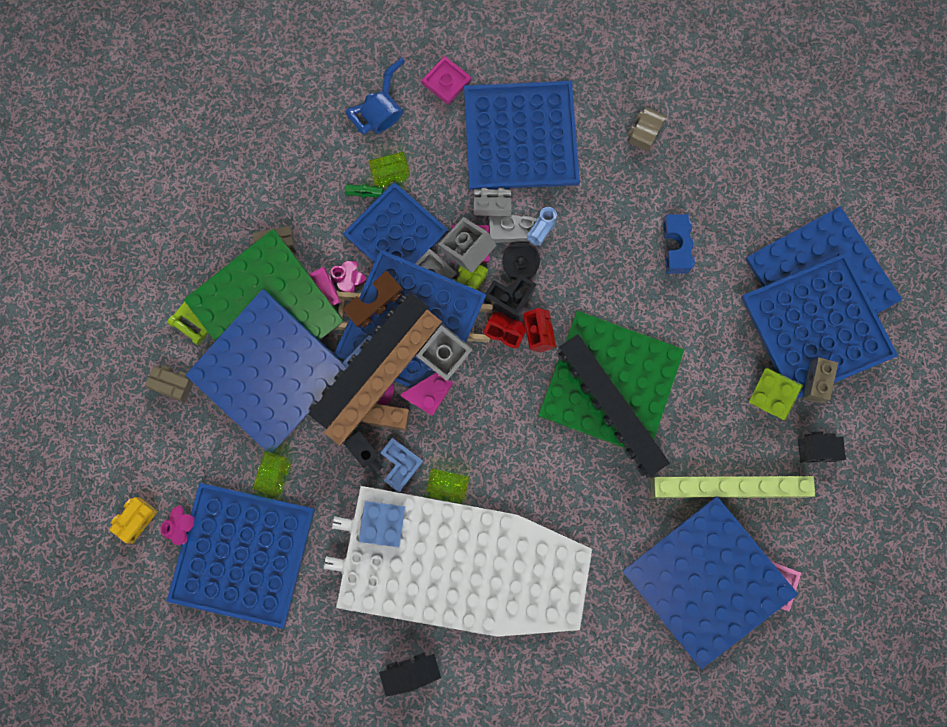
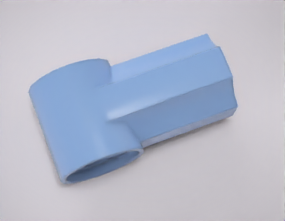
M545 207L541 210L539 218L527 234V239L535 246H541L550 230L555 227L557 218L555 209Z

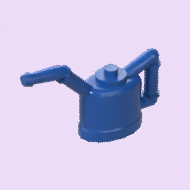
M402 57L385 71L381 92L368 94L364 104L346 109L347 118L353 122L361 134H366L370 130H373L376 134L382 133L393 126L403 115V109L398 106L389 94L392 74L405 63ZM357 113H361L367 121L366 125H363L356 116Z

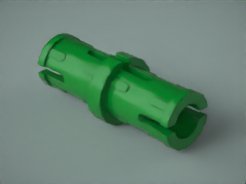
M367 184L345 185V196H361V198L366 199V197L379 198L383 194V187L367 186Z

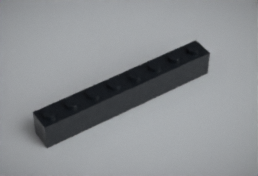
M412 292L408 296L404 294L398 301V308L395 311L392 309L386 315L387 321L375 328L372 339L364 341L360 346L361 352L357 356L354 354L348 360L347 364L349 366L345 371L341 369L334 377L335 383L332 386L328 385L322 391L323 397L319 402L315 400L308 408L310 410L308 415L325 429L332 424L423 313L429 309V306Z
M579 334L560 345L557 350L558 358L562 363L568 365L570 368L568 371L572 378H577L581 385L579 387L585 395L588 394L592 399L591 404L596 411L599 410L604 416L602 417L603 422L607 427L611 426L615 432L613 434L618 443H623L627 456L631 460H635L639 473L649 478L669 465L668 459Z

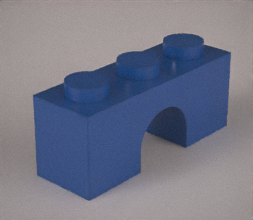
M689 214L666 215L663 219L664 238H672L679 244L678 250H669L665 255L666 274L689 273L695 266V258L691 253L694 242L693 238H690L692 221H689Z

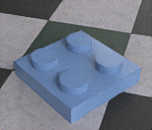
M365 501L359 542L400 547L405 506Z

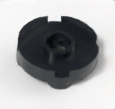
M527 243L513 244L503 255V269L511 279L517 280L520 274L530 279L536 275L539 269L540 256L536 249L534 250ZM519 258H522L523 261H526L527 263H524L523 266H520L516 263V261H519Z

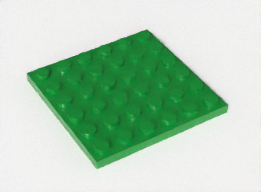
M275 229L265 234L184 299L214 341L224 333L262 289H265L319 341L345 322Z
M576 311L565 342L579 334L654 440L684 349ZM559 359L538 417L626 449L623 443H618L613 435L615 432L611 426L607 427L602 420L604 416L601 412L593 408L591 404L592 399L589 395H585L579 387L581 384L577 378H572L568 371L570 369L568 365L562 363Z

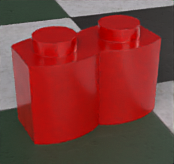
M493 312L483 333L490 339L501 340L508 347L519 348L526 333L525 324L521 321L510 319L500 312Z

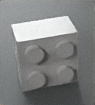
M464 217L438 244L449 259L470 273L497 246L487 231Z
M441 324L416 356L448 381L470 354L472 348Z

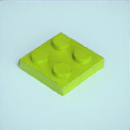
M765 368L749 403L782 420H786L803 385L769 368Z

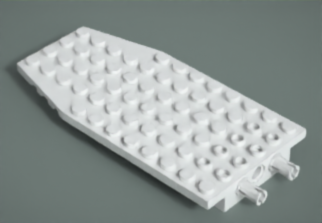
M364 486L360 487L355 517L350 520L334 516L333 521L339 522L341 525L333 523L332 529L350 531L351 534L347 557L344 560L326 556L325 562L333 563V565L324 564L325 570L340 571L343 574L336 608L497 637L580 630L592 549L516 514ZM365 501L405 506L400 547L359 542Z

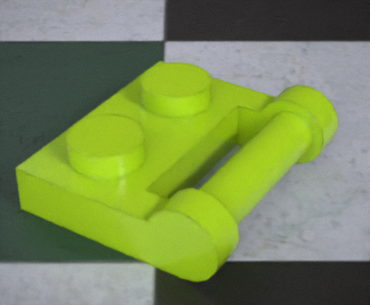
M186 302L167 321L168 325L176 327L191 338L192 342L197 346L209 334ZM185 317L200 328L201 331L195 333L179 320Z

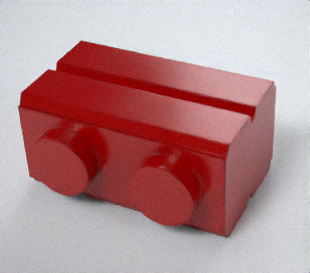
M541 308L525 312L523 317L529 349L541 353L556 348L550 312Z

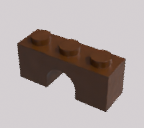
M388 271L384 272L372 283L378 291L376 301L366 304L356 296L342 308L358 328L369 326L373 322L372 318L375 315L383 314L388 309L387 305L392 301L395 303L403 296L401 293L404 290Z

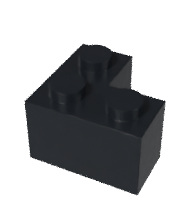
M521 274L511 289L494 280L485 292L487 295L484 302L493 305V308L516 320L535 292L537 284Z
M823 431L811 432V434H805L804 438L798 440L800 463L840 462L846 460L844 437H836V433L824 434Z
M423 652L414 655V660L412 661L409 658L387 664L386 669L379 672L385 696L412 692L441 679L435 655H426Z

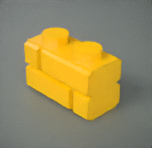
M140 497L130 498L124 504V511L112 519V526L109 528L113 534L127 544L135 542L158 512Z

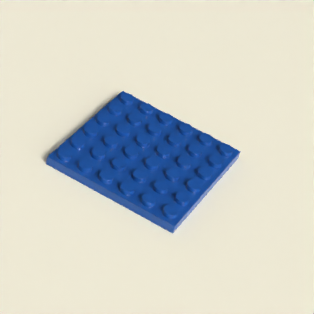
M572 81L464 86L469 190L486 187L487 189H498V187L510 189L574 186L580 184Z
M841 206L745 258L756 278L764 287L846 253L877 314L903 300Z
M380 249L359 299L366 304L376 301L378 291L372 283L384 272L388 271L404 290L401 293L402 295L408 296L412 292L429 306L428 311L466 343L487 294ZM398 301L389 303L387 305L388 309L381 315H375L372 318L373 322L366 328H363V326L358 328L349 319L334 355L346 360L369 335L371 337L374 336L373 331L375 328L387 321L386 315L392 309L395 311L398 308ZM415 356L395 382L412 388L436 372Z
M846 253L741 297L777 373L803 385L797 399L803 397L810 362L818 357L838 362L834 383L898 356Z
M262 289L189 370L186 376L271 455L310 412L308 408L315 400L319 402L323 397L322 391L328 385L332 386L335 383L334 377L341 369L345 371L347 367L265 289Z
M199 483L190 514L194 518V525L190 531L186 532L187 542L181 547L166 602L284 629L315 509Z
M717 496L623 569L625 575L701 669L799 595Z

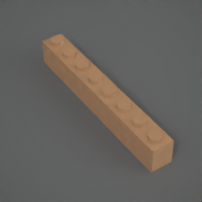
M426 310L324 433L339 446H342L441 326L442 321Z

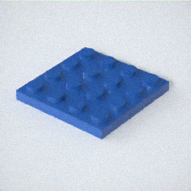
M394 182L343 235L373 263H375L381 249L415 264L448 233V229Z

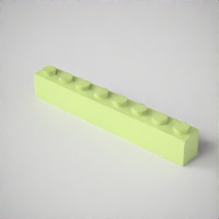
M814 476L653 477L650 479L651 498H715L716 496L718 498H808L815 496Z

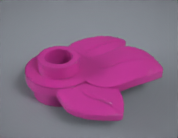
M346 261L341 266H334L329 272L331 281L337 284L338 289L342 292L354 293V286L362 285L366 281V277L356 271L358 262Z
M179 505L171 511L169 520L162 523L160 532L165 538L171 539L173 544L183 545L187 542L186 532L190 531L194 525V518L191 515H183V507Z

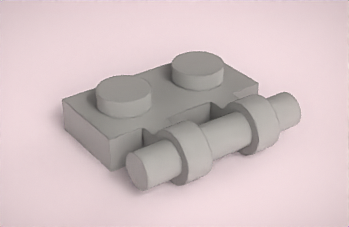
M487 187L474 189V196H481L474 197V215L511 216V198H504L511 197V189H504V187H498V189H487Z

